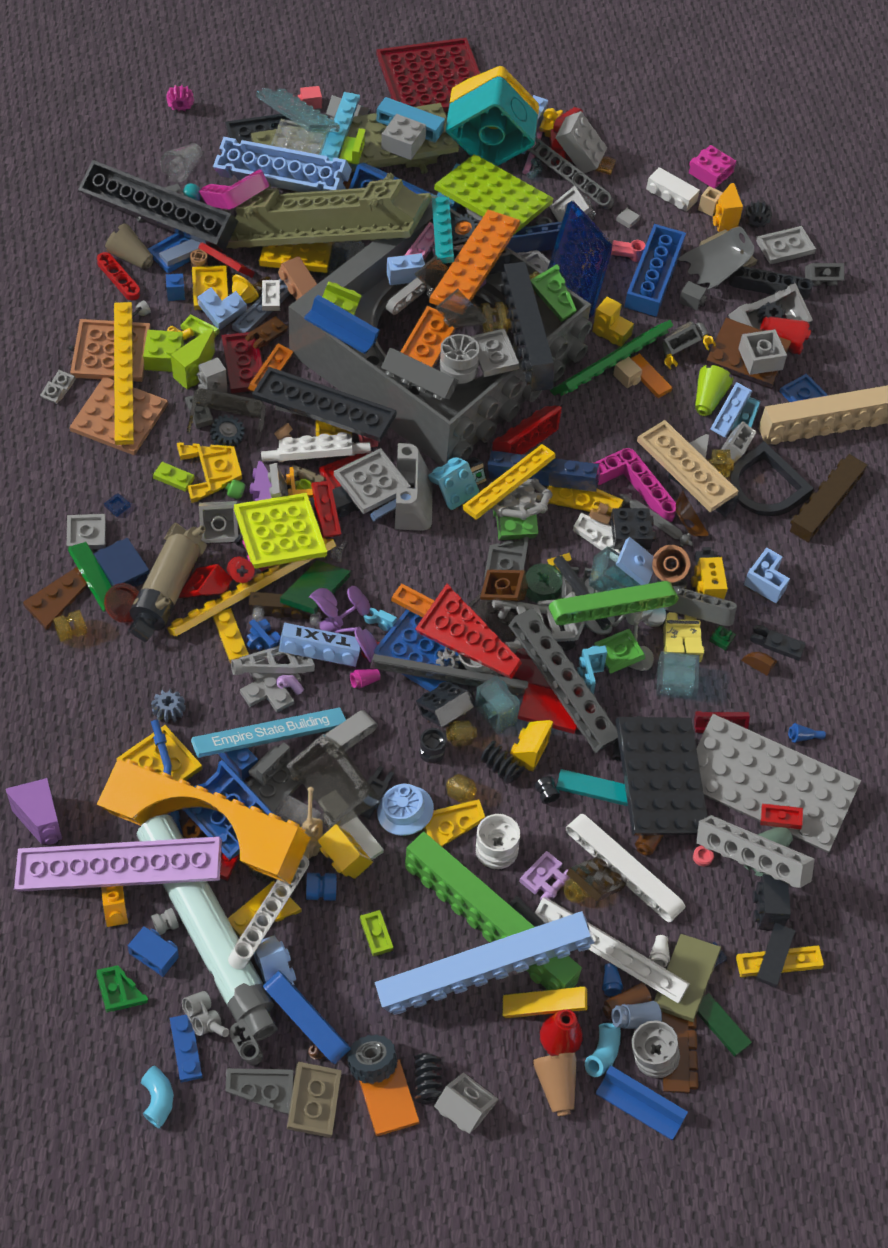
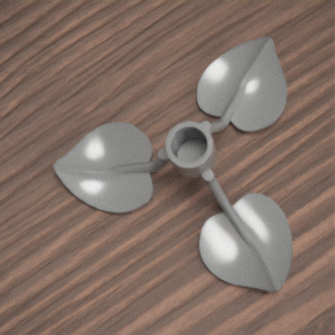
M658 608L624 614L616 622L614 616L607 617L611 622V626L607 630H602L595 620L584 621V623L592 632L605 635L611 633L612 626L616 627L626 617L627 622L634 625V637L637 641L639 622L643 621L647 626L651 627L660 626L665 621L666 609ZM640 646L645 654V660L632 664L629 667L640 671H647L652 667L654 661L653 653L648 647Z

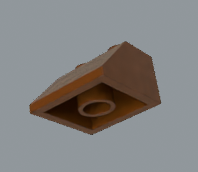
M487 570L480 599L525 600L528 588L525 570Z

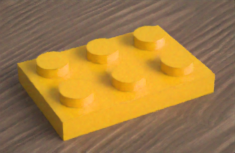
M226 266L192 267L194 310H202L198 305L197 297L211 287L221 300L228 297Z

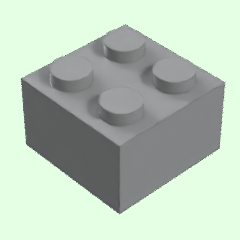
M396 114L382 133L381 149L411 160L425 141L426 124Z
M775 329L742 334L738 349L749 375L783 370L787 354Z

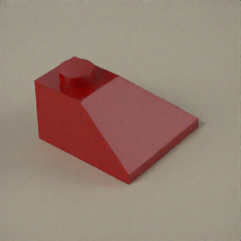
M219 564L196 568L185 583L178 598L222 594L229 589V584L233 579Z

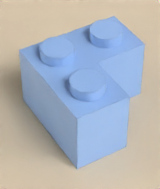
M211 287L197 297L198 305L219 330L247 311V304L237 291L221 300Z
M766 548L749 570L744 585L777 603L785 592L790 578L777 571L783 557Z
M275 935L263 939L253 955L261 971L264 984L279 970L294 985L293 981L296 980L293 968H289L288 961H291L288 949H285L283 942H279Z

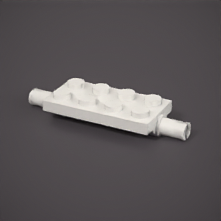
M345 432L338 433L337 435L321 434L316 437L306 435L301 438L285 437L279 440V448L277 450L261 451L262 462H284L288 460L334 456H355V454L371 453L370 442H352L351 434Z

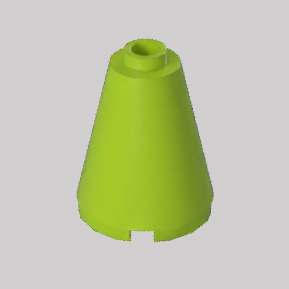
M712 365L711 368L703 366L700 369L695 409L698 414L702 416L712 414L731 387L734 378H730V373L727 370Z

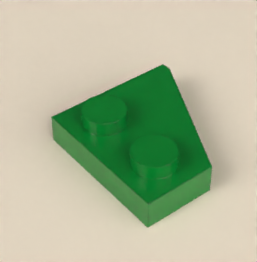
M118 965L96 971L106 1013L148 1003V997L136 988V984L126 977L125 972Z

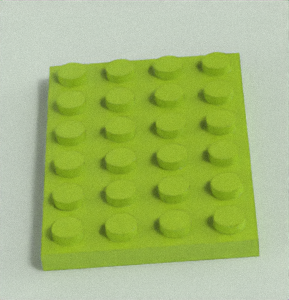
M475 154L438 181L434 187V190L482 217L487 210H491L519 219L520 226L514 234L553 203L551 196Z

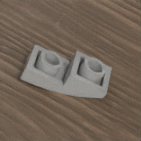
M58 370L52 382L48 381L40 397L57 404L76 380L75 377Z

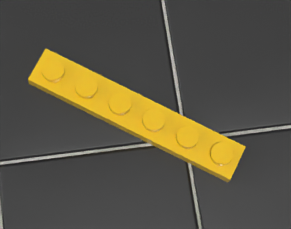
M541 444L463 505V510L477 520L555 459V453Z

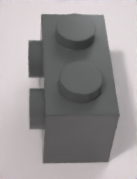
M811 263L805 266V278L810 279L813 282V286H820L821 283H827V286H836L837 283L844 280V263Z

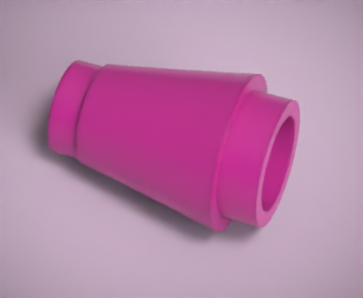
M378 669L354 670L353 673H350V681L353 688L358 687V689H361L380 680Z

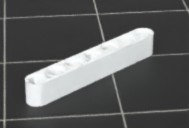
M580 814L566 827L567 833L593 857L603 859L613 872L619 873L623 881L627 883L626 886L667 922L673 921L685 909L684 902L586 815Z
M303 855L291 884L280 880L276 881L229 955L228 962L230 966L239 970L246 967L307 870L309 860L306 856Z

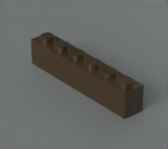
M848 454L845 459L842 458L837 464V469H833L828 475V480L820 484L819 491L811 495L810 502L808 504L804 503L800 509V514L792 518L790 532L809 543L864 475L867 464L851 454Z

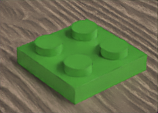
M630 629L594 643L595 646H606L605 666L609 673L645 660V654Z

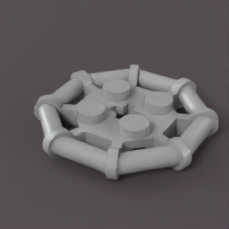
M528 479L493 506L492 509L498 517L507 516L526 520L527 517L538 513H545L548 510L547 505L549 499L552 498V492L541 485L538 479Z

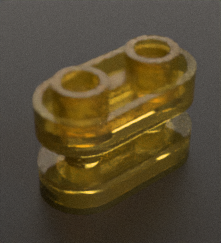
M495 302L494 308H490L489 303H481L480 312L484 333L494 331V329H505L507 333L511 329L510 319H507V305H504L503 302ZM492 315H495L496 322H493Z

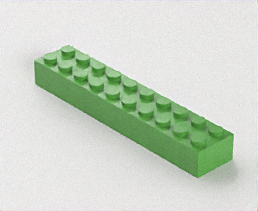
M424 831L406 848L405 866L407 871L412 875L416 874L426 888H432L441 901H447L457 915H463L472 928L479 929L488 942L491 943L534 928L529 921ZM556 956L550 958V962L544 965L537 966L536 963L528 966L529 969L526 970L530 974L531 979L537 984L541 983L547 991L573 988L578 983L582 967L569 956L560 959Z

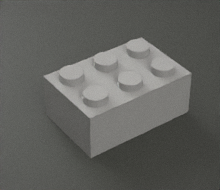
M581 111L567 116L555 137L576 167L583 173L597 169L607 149L605 143Z

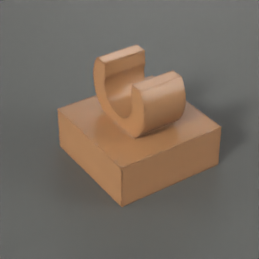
M600 502L598 510L591 508L590 518L608 525L610 516L606 514L608 510L607 504Z

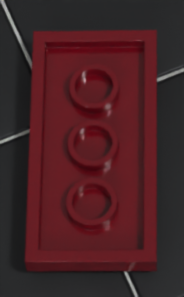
M250 332L222 335L231 393L252 391L248 387L262 367L260 348L255 349L253 347L257 339L255 338L249 342L245 340V337Z

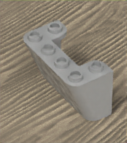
M398 443L397 470L409 485H414L415 489L397 488L395 529L427 530L432 525L433 483L428 478L430 471L415 445ZM402 494H409L411 498L403 500L400 496Z

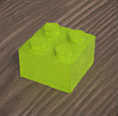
M147 330L143 355L145 370L172 372L171 354L184 346L183 332Z

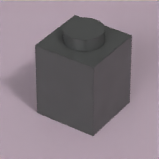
M688 281L681 292L679 303L697 311L700 305L704 306L707 300V296H705L707 289Z

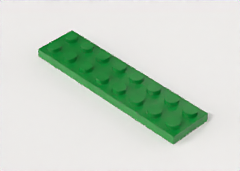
M671 320L649 329L553 389H550L551 393L554 396L557 394L562 396L574 391L579 385H583L590 381L592 377L603 373L605 369L618 364V361L628 358L633 352L641 350L646 344L648 345L659 336L667 334L669 332L668 329L673 326Z

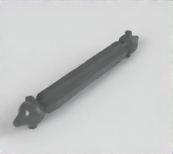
M631 493L619 494L623 500V506L648 508L640 501L632 499L633 494ZM650 509V516H653L656 527L672 538L680 540L679 545L682 547L683 545H693L690 538L691 534L683 535L679 528Z

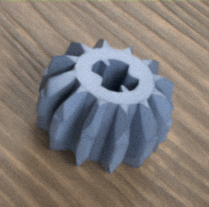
M170 689L168 693H165L162 690L161 695L155 694V700L151 703L152 712L159 721L164 719L167 724L169 719L175 722L176 717L182 718V712H185L186 709L184 705L185 700L178 691L173 693Z

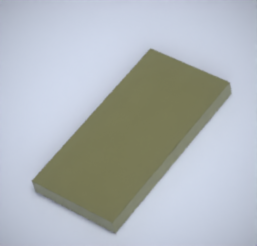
M680 934L667 970L690 983L680 1003L673 1001L658 991L654 1001L658 1003L662 1012L694 1022L719 957L721 946Z

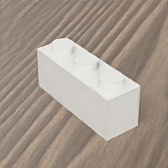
M660 167L648 178L646 188L651 193L656 194L686 212L697 202L700 191Z

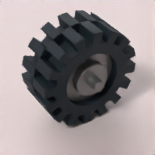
M227 414L223 418L219 416L212 424L210 431L211 441L214 440V445L237 447L244 435L243 423H238L239 419L237 417L234 420L233 415H230V418H228Z

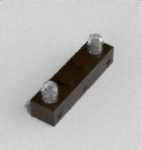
M250 592L249 615H252V619H255L256 622L263 620L264 616H273L274 618L290 617L296 620L304 618L310 619V624L313 627H318L321 620L326 618V614L321 608L315 614H311L280 603V597L283 594Z

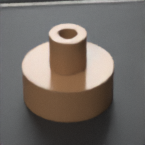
M287 423L278 429L274 435L278 440L292 437L289 433L293 429Z

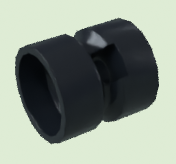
M426 729L420 738V757L427 763L440 762L445 755L446 736L440 729Z

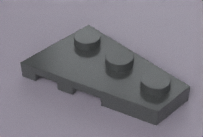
M227 1068L225 1091L226 1093L289 1115L294 1070Z

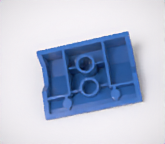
M223 760L219 762L217 772L205 783L198 785L209 790V793H220L230 801L233 799L238 800L248 808L254 806L261 809L262 813L267 815L269 813L275 814ZM202 807L183 808L208 837H220L222 839L221 851L229 860L240 854L235 830L223 813Z

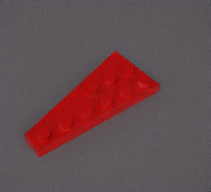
M448 584L445 585L415 628L417 633L512 679L522 664L520 659L491 631L487 624Z

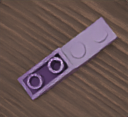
M258 461L257 468L253 469V479L255 481L250 485V494H253V501L272 498L269 490L272 487V483L269 481L268 471L263 462Z

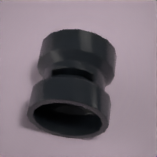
M551 776L543 777L534 784L536 791L541 794L540 799L543 804L554 802L561 795L559 790L555 788V782Z

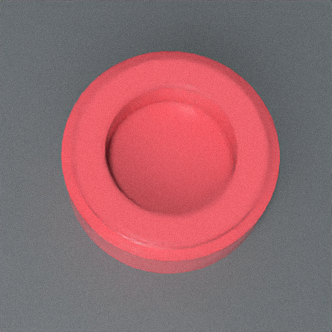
M702 845L698 846L693 853V860L699 866H709L714 859L713 850H707Z

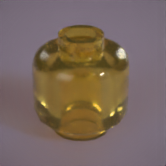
M469 720L453 721L446 729V737L453 746H469L473 743L474 738L477 737V729Z
M462 774L454 775L446 783L447 795L460 803L472 801L476 796L477 787L474 780Z
M571 878L564 883V895L569 901L582 903L590 897Z

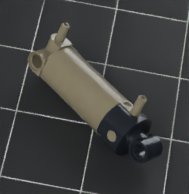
M174 523L168 530L164 538L166 542L129 610L130 616L134 621L131 623L128 632L144 643L151 638L155 630H162L166 626L174 605L198 557L204 553L207 546L201 540L202 534L206 531L204 526L201 525L198 528L191 527L186 530L179 524Z

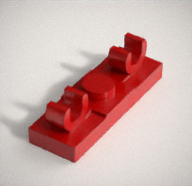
M331 481L313 482L311 487L322 538L340 536L341 529Z

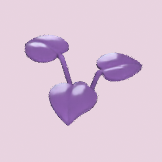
M349 587L347 591L348 598L354 606L338 616L337 600L332 592L326 588L315 590L309 597L328 616L320 623V629L335 633L354 631L355 638L370 663L374 650L377 647L373 635L367 629L362 630L361 627L341 629L343 625L342 618L355 609L362 616L369 614L370 603L358 587Z

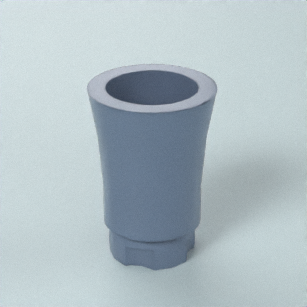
M650 1001L640 1004L615 1006L611 1012V1019L615 1027L637 1029L648 1021H661L662 1014L658 1003Z

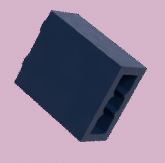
M128 538L119 540L113 545L102 548L94 553L97 562L117 596L145 583L150 573Z

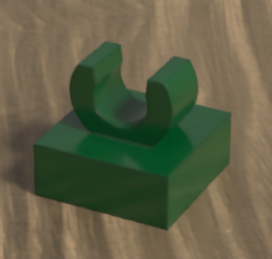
M719 625L710 637L709 642L726 651L736 634Z

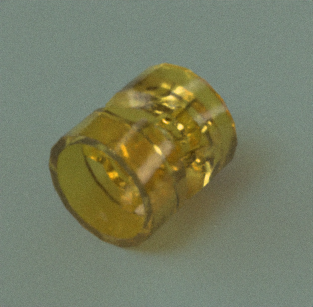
M80 610L69 613L68 617L62 615L53 618L60 642L72 639V635L79 637L87 634V628ZM70 621H73L75 627L73 630L70 628Z

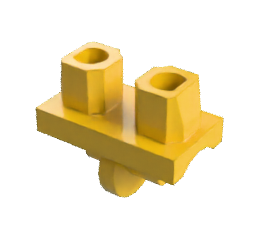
M554 108L544 111V118L539 129L545 133L546 137H550L554 122L563 115V110L555 111Z

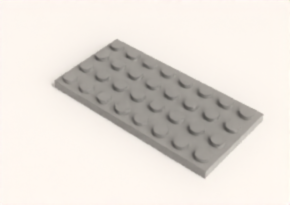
M712 714L696 748L704 796L759 822L761 820L762 803L803 808L802 829L788 828L792 837L829 853L861 780Z

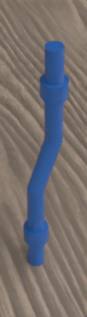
M159 720L151 721L155 735L153 739L155 746H158L164 766L163 772L171 775L172 765L165 744L167 740L165 734H162ZM179 811L168 813L167 815L173 818L182 834Z

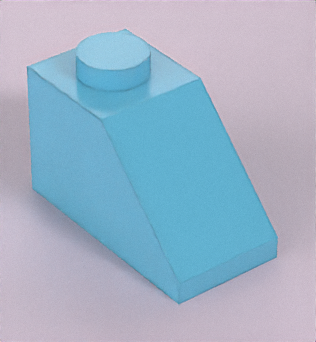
M749 397L731 430L733 431L742 421L752 427L761 401Z

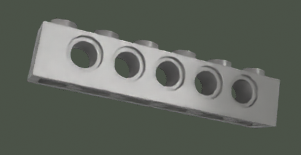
M712 815L699 821L697 844L704 846L705 849L716 851L723 857L732 858L742 865L755 868L758 872L769 874L774 879L789 883L792 887L801 888L812 881L814 858Z

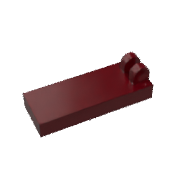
M695 712V733H704L712 714L748 729L749 712Z

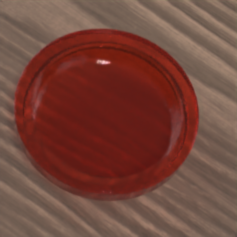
M126 583L112 586L104 598L107 613L118 622H133L134 620L131 618L129 610L139 591Z

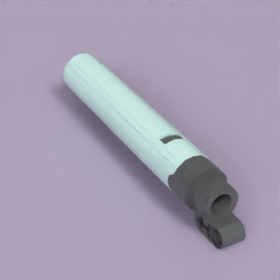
M170 815L154 816L145 821L137 831L139 841L184 839ZM208 882L164 883L163 886L207 969L213 975L215 984L236 1021L231 1026L229 1032L234 1045L247 1064L251 1066L258 1065L263 1059V1051L257 1041L271 1036L278 1030L269 1014L274 1007V1002L269 993L264 989V984L251 961L241 970L230 966L228 958L239 939ZM242 1031L245 1039L247 1040L246 1042H243L240 1038L239 1033ZM256 1049L253 1057H247L249 1050Z

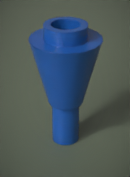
M794 723L789 728L788 736L795 743L813 738L825 739L826 733L825 731H816Z

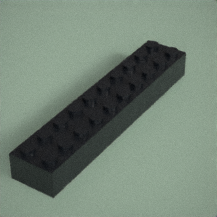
M92 160L78 189L92 200L195 241L203 242L223 252L239 222L231 213L95 160Z

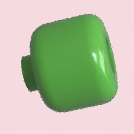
M235 479L226 486V490H228L227 495L233 499L240 500L245 490V483Z

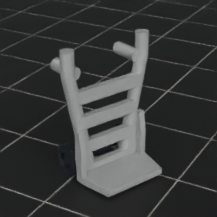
M570 592L565 598L576 596L575 592ZM493 600L492 602L493 608H502L498 614L500 619H505L511 608L517 609L518 615L534 608L536 613L541 616L542 621L541 613L546 614L552 635L563 651H568L575 647L574 640H578L585 624L583 621L557 625L549 610V605L554 600L538 601L537 605L511 600ZM517 638L514 642H505V645L514 654L518 649L524 648Z

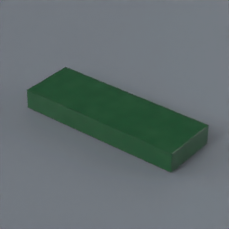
M709 993L705 995L697 1014L731 1054L736 1057L749 1047L752 1042Z

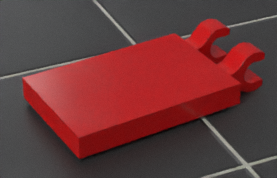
M528 683L518 719L527 722L550 720L553 721V729L575 734L576 729L579 730V728L554 691Z

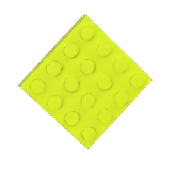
M307 493L234 504V512L254 569L327 556V549Z

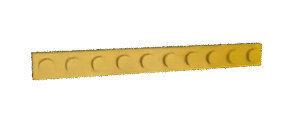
M132 302L114 303L115 445L134 444Z
M323 538L327 551L336 547L334 539ZM313 559L269 567V571L264 574L258 573L254 575L253 580L248 583L238 584L236 586L237 589L232 592L226 591L220 595L221 598L216 601L210 600L204 604L205 607L199 610L194 609L188 613L187 617L183 619L178 618L171 622L172 625L167 627L170 635L178 636L249 596L250 592L260 590Z

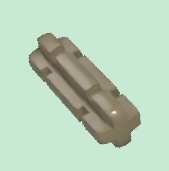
M297 465L292 466L295 477L299 476L300 479H306L311 483L325 481V477L322 475H316V473L304 468L300 469L301 467Z

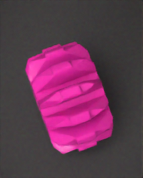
M175 85L174 88L171 87L166 95L168 106L172 107V110L186 111V109H191L194 102L192 90L188 86L183 87L181 85L178 87Z

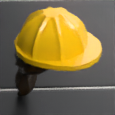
M234 275L232 277V292L237 291L245 303H251L262 294V280L272 279L266 276L257 283L251 284L244 277Z

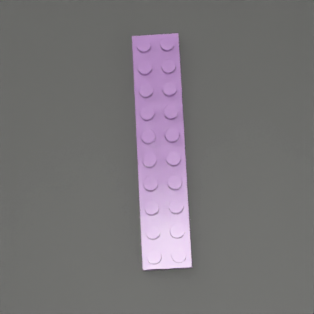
M220 837L22 848L18 849L14 890L20 892L220 880L222 839Z

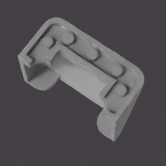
M796 283L752 304H744L728 315L732 320L760 329L762 323H758L759 318L757 317L760 307L767 302L771 304L776 302L777 306L782 304L781 309H786L785 315H787V319L804 320L808 323L813 320Z

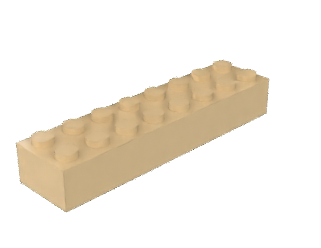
M888 385L766 406L758 429L767 444H778L784 441L792 442L801 438L809 439L818 435L826 436L835 432L842 433L846 430H859L863 427H876L880 424H888Z

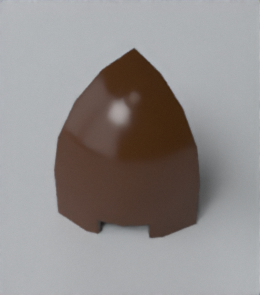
M751 652L741 660L768 676L777 663L776 659L762 652Z

